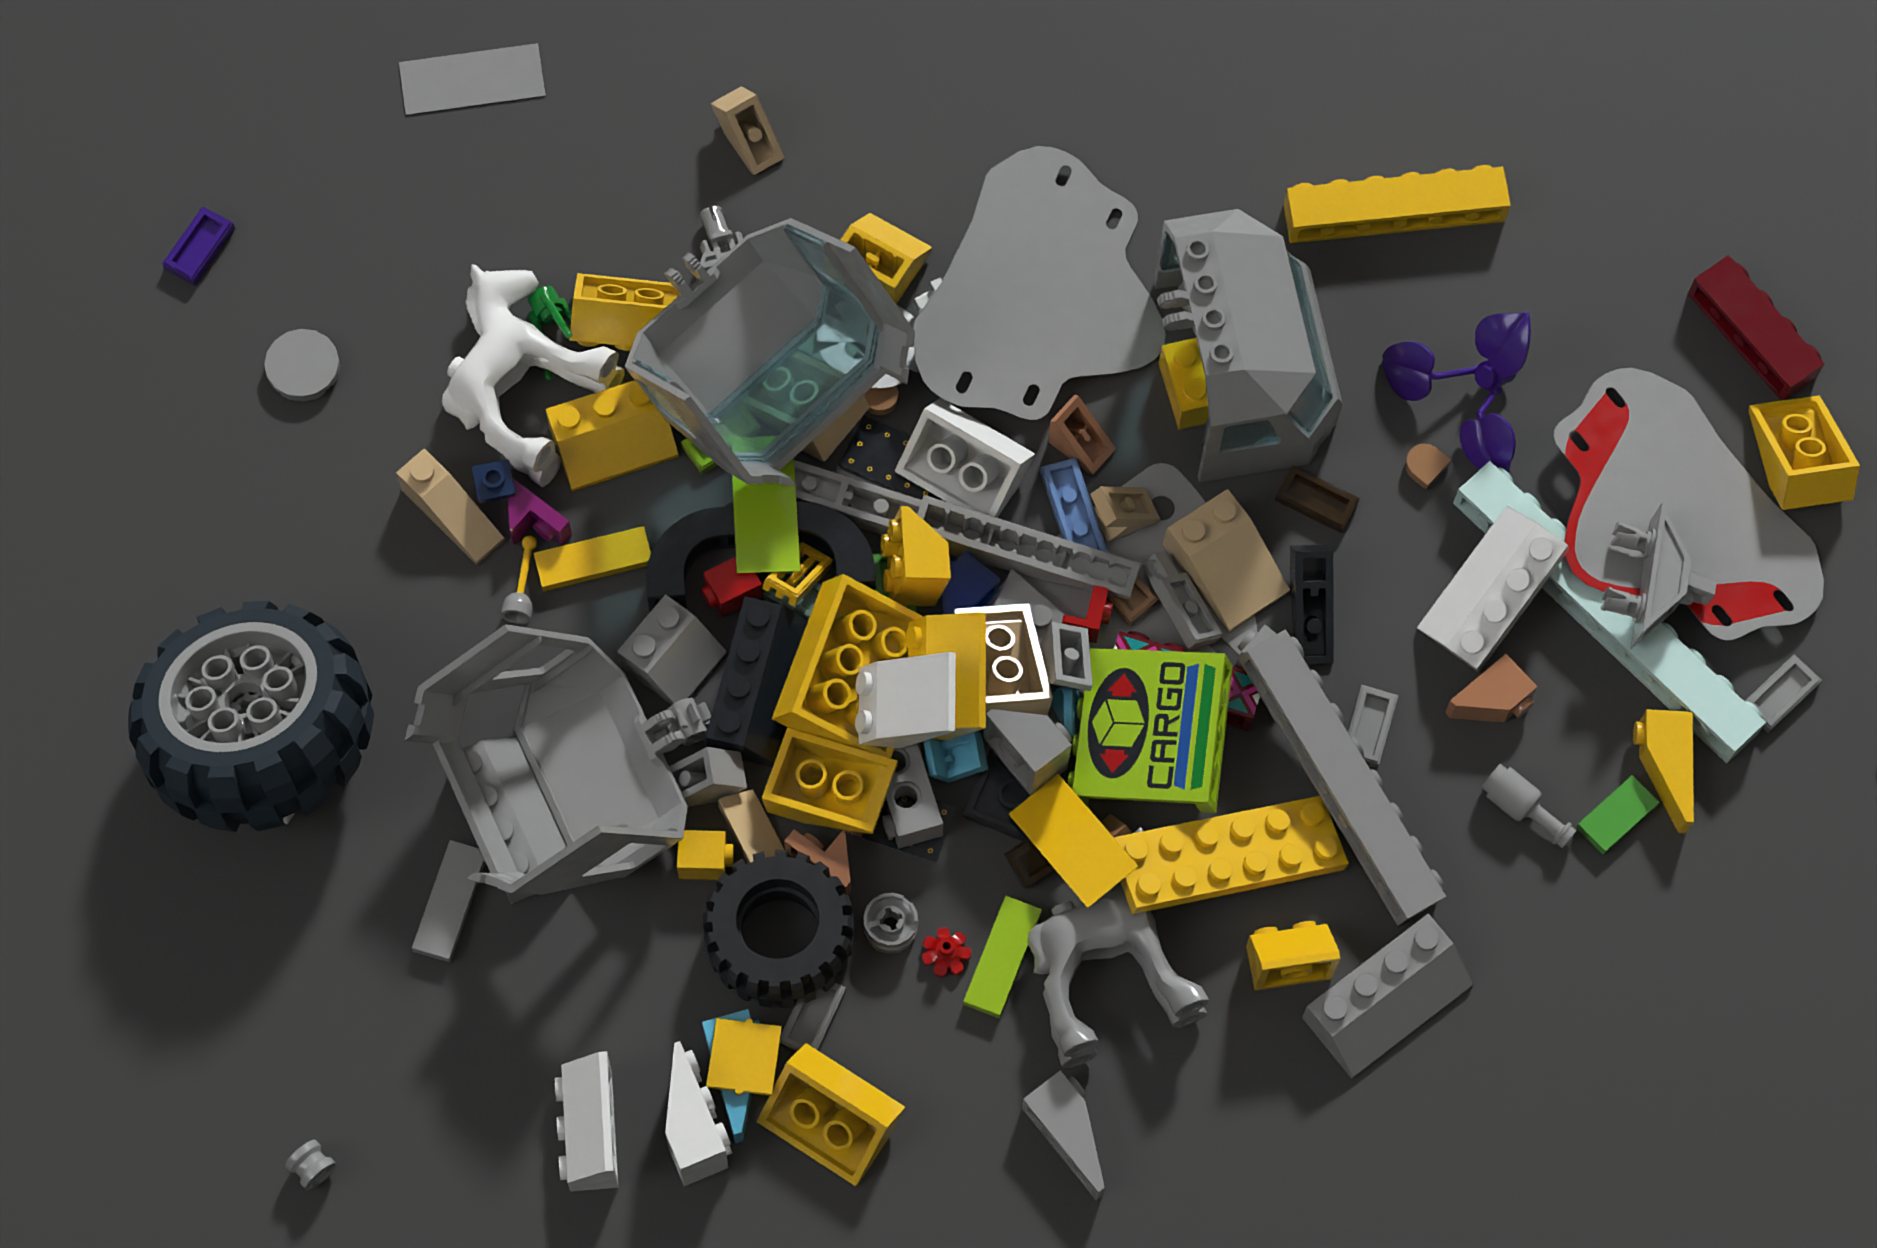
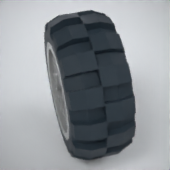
M270 601L243 602L241 610L226 613L222 607L197 616L198 625L185 633L176 629L158 645L157 661L155 663L145 662L134 684L132 694L134 701L130 702L128 712L129 740L136 751L135 757L150 786L157 790L162 802L178 814L192 821L198 818L201 824L212 829L237 832L240 824H250L256 831L284 826V817L301 810L306 817L328 803L327 792L336 784L342 787L346 786L360 766L362 755L359 750L367 749L370 741L375 714L371 706L373 694L353 646L339 629L324 622L323 618L291 604H288L283 611H280Z

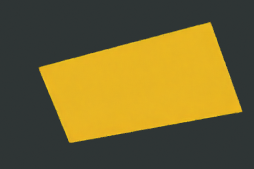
M1056 774L1009 813L1010 817L1087 908L1138 867L1135 861L1059 774Z

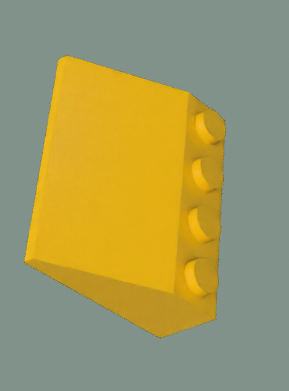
M845 574L823 582L772 719L791 729L891 758L895 748L858 745L855 719L859 712V694L856 691V678L860 667L877 661L907 658L908 648L905 644V634L908 629V623L923 616Z

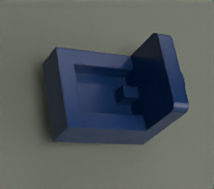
M509 459L472 466L477 497L480 503L510 498L516 495Z

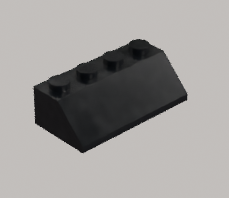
M744 597L706 734L707 747L739 751L743 761L773 767L787 727L774 721L772 716L808 623L807 619L783 605Z

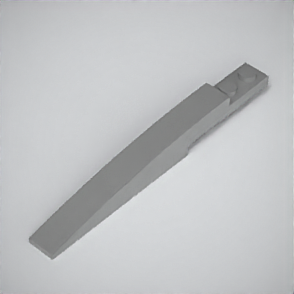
M794 460L796 502H812L830 507L849 518L859 529L879 535L886 534L889 521L891 519L894 520L900 506H909L948 542L949 555L1007 571L1013 569L1019 574L1092 591L1094 585L1109 588L1108 595L1130 599L1141 563L926 495L920 500Z

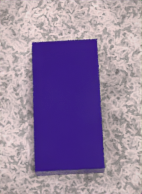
M202 206L163 261L164 270L195 286L235 230L234 223Z

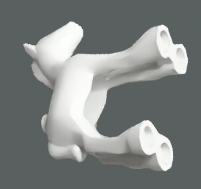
M472 264L470 276L473 283L468 288L465 302L467 305L466 309L472 318L471 322L474 324L480 338L465 359L458 356L449 365L447 375L451 379L443 393L442 405L446 412L458 417L467 430L476 427L480 423V430L485 434L486 443L502 453L506 459H509L516 470L527 474L531 480L544 487L551 482L560 467L561 457L555 453V443L544 437L522 438L508 429L501 418L499 396L520 381L530 366L548 369L560 377L595 393L621 385L625 371L624 368L617 366L619 354L616 351L605 346L583 352L571 351L554 343L533 324L511 314L509 311L511 306L536 291L539 282L533 271L504 270L483 272L477 265Z

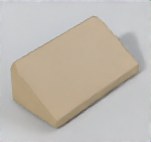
M753 789L718 799V807L747 864L754 861L753 854L764 851L765 858L775 857V850H784Z

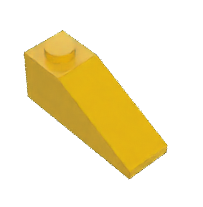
M1646 709L1640 721L1634 724L1633 742L1634 745H1639V758L1678 833L1686 834L1694 823L1693 712Z

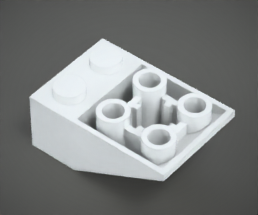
M678 1041L674 1043L665 1134L668 1148L683 1185L687 1186L727 1169V1156L732 1154L723 1123L715 1125L713 1121L714 1118H717L716 1107L708 1087L700 1088L698 1085L699 1082H702L694 1053L692 1050L684 1052L681 1042Z

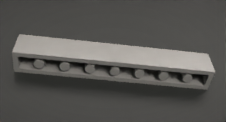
M1285 629L1248 649L1239 661L1397 926L1444 899L1446 897L1443 892L1444 883L1439 874L1433 869L1430 870L1423 858L1424 850L1416 837H1410L1404 827V817L1399 807L1393 802L1390 803L1383 792L1384 784L1381 777L1374 769L1370 770L1362 757L1364 756V751L1360 742L1354 736L1350 737L1344 727V718L1340 709L1335 703H1330L1324 694V684L1319 674L1315 670H1310L1303 659L1304 651L1301 644L1295 637H1290Z

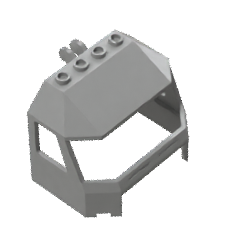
M505 624L418 686L414 703L418 704L414 724H408L405 741L433 744L490 873L475 872L467 877V879L486 883L509 893L544 895L616 878H625L683 839L688 806L663 753L674 750L686 739L681 730L670 732L658 741L656 740L653 733L666 728L676 719L671 709L663 710L647 720L625 673L589 637ZM540 645L566 649L539 668L505 671ZM524 684L525 688L514 731L567 844V847L527 874L517 871L458 740L469 695Z

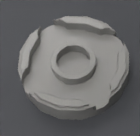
M308 329L289 331L277 338L268 349L264 363L270 385L277 392L281 393V396L289 400L301 402L318 399L324 395L326 390L338 380L341 366L336 347L330 339L316 330Z

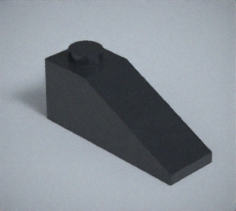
M1290 545L1293 637L1299 641L1303 648V659L1306 664H1333V549L1328 545Z

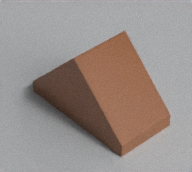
M1074 395L1050 421L1048 443L1069 459L1077 458L1079 467L1089 474L1093 475L1117 449L1077 395Z

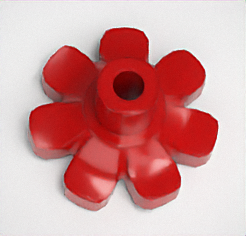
M947 927L939 928L937 930V939L927 936L923 941L922 946L927 950L921 958L925 966L935 964L934 975L940 978L946 976L948 969H950L953 975L961 974L964 970L961 961H969L971 959V949L969 947H962L966 943V936L961 932H956L951 937Z

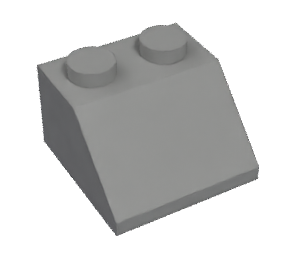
M666 594L617 651L620 667L671 705L679 700L691 698L727 655V651L697 617Z
M991 709L986 713V728H984L983 739L1030 796L1056 774L1060 775L1067 770L1072 738L1061 723L1057 722L1054 724L1047 715L998 709Z

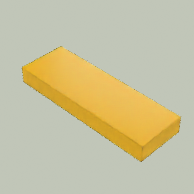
M642 526L535 552L534 558L544 592L646 567L651 551L645 528Z

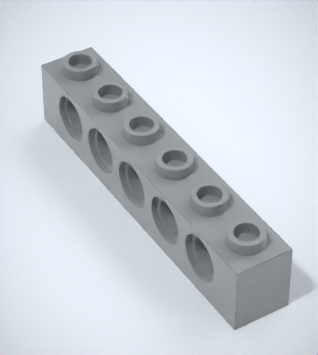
M918 744L895 748L891 759L903 764L904 769L894 773L884 801L887 815L882 816V821L887 837H895L899 849L943 836V821ZM902 796H909L916 803L910 808H902L896 804V800Z

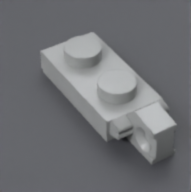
M1165 550L1154 553L1143 563L1152 587L1187 648L1190 650L1216 643L1222 637V632L1187 572L1180 573Z

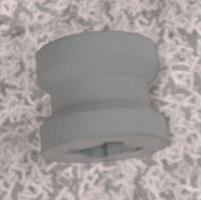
M311 1140L302 1145L285 1163V1167L290 1173L298 1174L301 1178L300 1184L306 1191L321 1184L337 1166L331 1157H325L321 1153L322 1147L316 1140Z

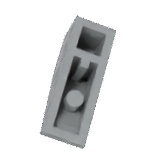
M1060 1070L1023 1099L1022 1109L1097 1201L1103 1196L1105 1186L1087 1105L1083 1098L1086 1093L1073 1076L1066 1078Z

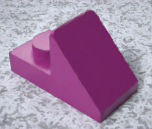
M513 478L516 495L508 498L512 543L516 544L533 525L534 530L547 541L554 539L563 546L572 536L569 521Z

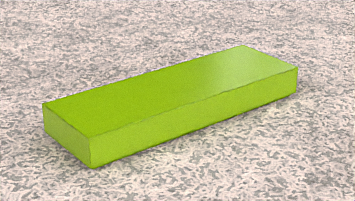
M1005 896L964 998L963 1005L1000 1019L1029 946L1027 943L1028 934L1038 923L1042 909Z

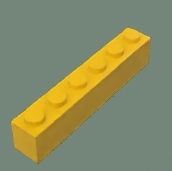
M1480 165L1471 170L1461 171L1447 168L1436 173L1421 175L1418 172H1409L1400 177L1391 178L1371 176L1365 180L1351 182L1345 179H1338L1321 185L1300 183L1287 188L1283 204L1290 243L1505 222L1511 206L1504 167H1492L1490 165Z

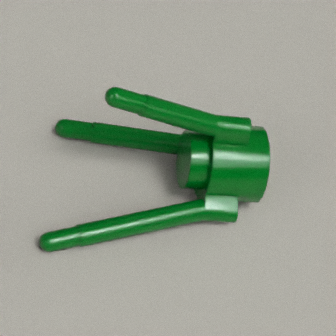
M552 286L538 288L528 298V303L532 310L527 316L531 323L542 334V321L545 325L557 323L564 336L568 339L571 338L572 333L563 319V315H565L571 322L572 310L569 308L566 300L559 298ZM543 368L545 379L551 381L553 379L552 372Z

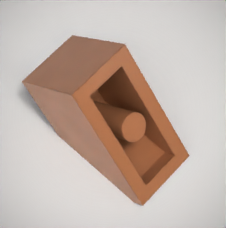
M1505 654L1452 698L1445 713L1452 719L1504 723L1513 714L1517 718L1521 717L1533 706L1535 702L1532 700V697L1538 686Z

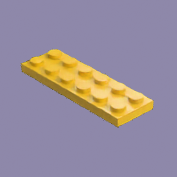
M1320 796L1114 837L1138 865L1135 870L1120 881L1132 915L1343 871L1349 864L1328 809Z

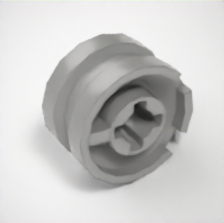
M883 893L873 898L867 905L863 916L864 935L872 947L877 951L891 954L899 953L913 943L918 931V914L913 903L905 899L904 895ZM890 917L895 918L898 921L896 929L891 930L890 926L883 924L884 920Z

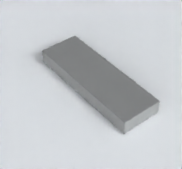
M452 840L449 841L412 946L413 952L451 962L478 882L467 879V877L475 872L482 873L485 865V860L479 848Z

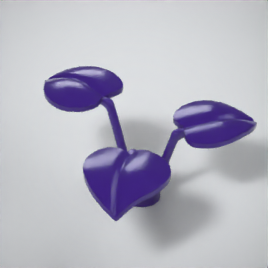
M1529 312L1497 313L1482 319L1476 327L1475 345L1479 354L1488 360L1473 367L1432 372L1435 365V357L1432 351L1425 345L1414 341H1403L1388 347L1382 355V365L1386 377L1396 394L1409 401H1418L1427 397L1432 390L1431 379L1439 380L1475 374L1476 383L1480 387L1490 390V394L1477 410V419H1469L1461 425V447L1469 461L1478 469H1481L1491 461L1497 468L1501 467L1510 474V466L1516 448L1513 428L1502 416L1494 413L1485 416V411L1495 397L1502 393L1501 386L1513 381L1517 372L1523 368L1526 362L1531 337Z

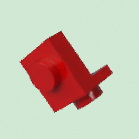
M1093 586L1086 619L1063 615L1061 623L1088 628L1089 642L1097 643L1101 624L1109 625L1113 603L1106 601L1109 588Z

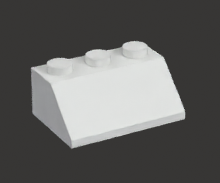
M940 398L924 408L895 472L948 503L998 518L1020 486L1035 453Z
M607 1051L562 1064V1077L555 1078L556 1102L563 1101L564 1116L557 1117L558 1141L565 1140L566 1155L559 1156L560 1180H567L570 1191L618 1188L612 1069Z

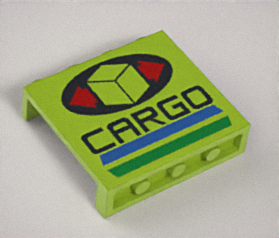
M1090 648L1093 686L1090 691H1084V697H1080L1077 704V716L1081 720L1079 734H1075L1073 738V755L1076 757L1075 771L1071 770L1069 773L1068 785L1087 807L1089 798L1190 803L1195 804L1201 813H1216L1233 667L1226 654Z

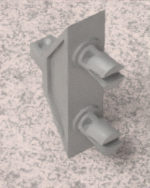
M1661 503L1650 520L1649 531L1625 525L1621 522L1616 523L1612 533L1615 537L1611 545L1640 551L1643 553V557H1645L1639 596L1607 586L1602 600L1605 602L1601 606V610L1633 618L1635 624L1631 643L1632 649L1674 612L1679 604L1691 605L1692 602L1708 605L1715 596L1717 582L1698 576L1697 572L1690 569L1692 560L1663 503Z

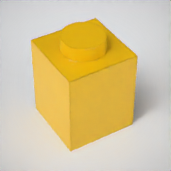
M684 830L683 839L678 842L677 871L679 879L718 880L723 873H726V867H732L734 862V844H727L726 831Z

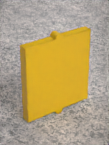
M716 1018L706 1086L713 1089L735 1091L738 1096H741L743 1092L772 1096L782 1026L753 1023V1020L750 1018L746 1019L745 1022Z

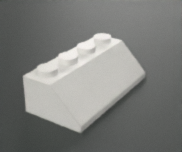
M1506 506L1423 618L1417 629L1479 673L1568 553V544L1537 522Z

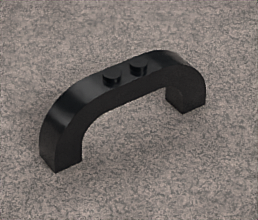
M733 502L726 504L725 507L707 508L691 513L674 523L659 538L650 555L646 572L649 611L653 610L665 594L682 607L687 608L685 582L691 565L707 552L717 549L736 548ZM796 502L799 543L804 542L807 545L814 546L832 558L836 577L845 574L876 591L873 555L866 538L859 528L849 518L830 507L812 502Z

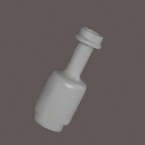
M1499 764L1481 786L1488 793L1486 797L1514 820L1519 822L1524 818L1533 819L1554 837L1552 841L1554 845L1557 844L1563 848L1577 831L1571 826L1570 822L1563 825L1542 808L1539 803L1542 793L1539 789L1511 767L1506 769L1503 765Z

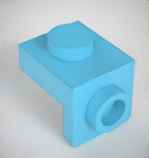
M976 731L942 742L934 739L923 742L925 749L923 762L929 775L933 778L950 783L988 770L982 734Z

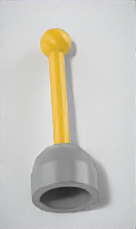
M526 536L522 540L524 554L517 592L508 595L502 605L501 617L510 623L526 624L531 621L532 603L528 596L524 594L531 552L537 546V541L533 536Z

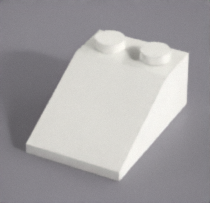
M945 652L877 661L860 667L856 678V691L859 694V712L855 719L858 745L903 748L954 732L956 653Z

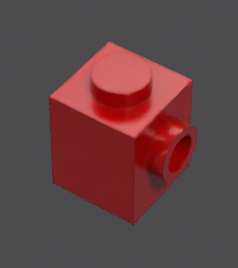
M736 557L704 572L705 587L701 588V592L708 606L711 609L717 607L722 618L741 609L745 596L758 600L763 598L762 583L756 573H737Z

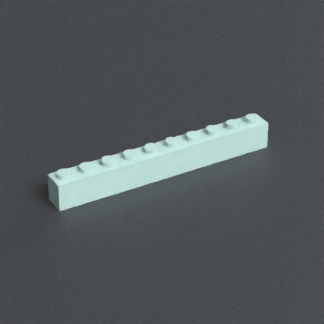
M1491 461L1484 465L1457 491L1453 504L1485 534L1505 507L1509 506L1537 522L1563 542L1565 540L1566 527L1559 520L1551 519L1541 510V506L1534 496L1529 493L1524 494L1514 484L1511 475L1505 469L1497 468ZM1565 555L1542 588L1671 711L1693 712V732L1727 764L1758 735L1765 725L1766 721L1762 718L1759 709L1751 702L1741 699L1734 692L1732 684L1724 676L1716 675L1706 665L1703 656L1695 649L1687 648L1678 639L1676 631L1665 622L1660 623L1631 649L1635 624L1633 618L1601 610V606L1605 602L1602 600L1604 592L1586 585L1576 577Z

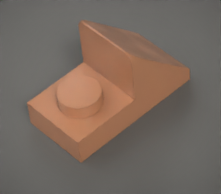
M794 829L784 841L785 850H787L788 855L792 858H796L798 852L809 855L810 862L813 865L821 861L829 867L831 877L838 876L844 885L845 895H849L851 893V879L845 830L837 836L824 852L822 850L824 846L813 835L809 833L802 835Z

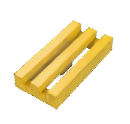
M800 542V559L805 554L809 556L800 565V571H795L785 582L781 581V579L787 572H771L765 578L762 589L767 592L772 588L777 590L776 597L782 599L786 595L789 597L788 604L795 607L830 570L833 559L804 542ZM817 562H820V563L805 577V579H804L796 588H794V586L802 579V577H803Z

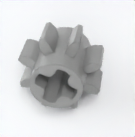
M685 698L675 702L667 709H671L676 719L666 727L668 733L681 730L686 739L682 743L683 745H692L706 738L711 714L705 702L696 705L693 698Z

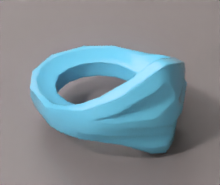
M1061 686L1053 691L1051 705L1071 738H1074L1077 704L1079 698L1083 696L1074 688Z

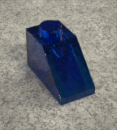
M966 550L958 559L952 557L950 559L951 579L940 596L942 614H954L955 609L985 607L999 592L1000 578Z

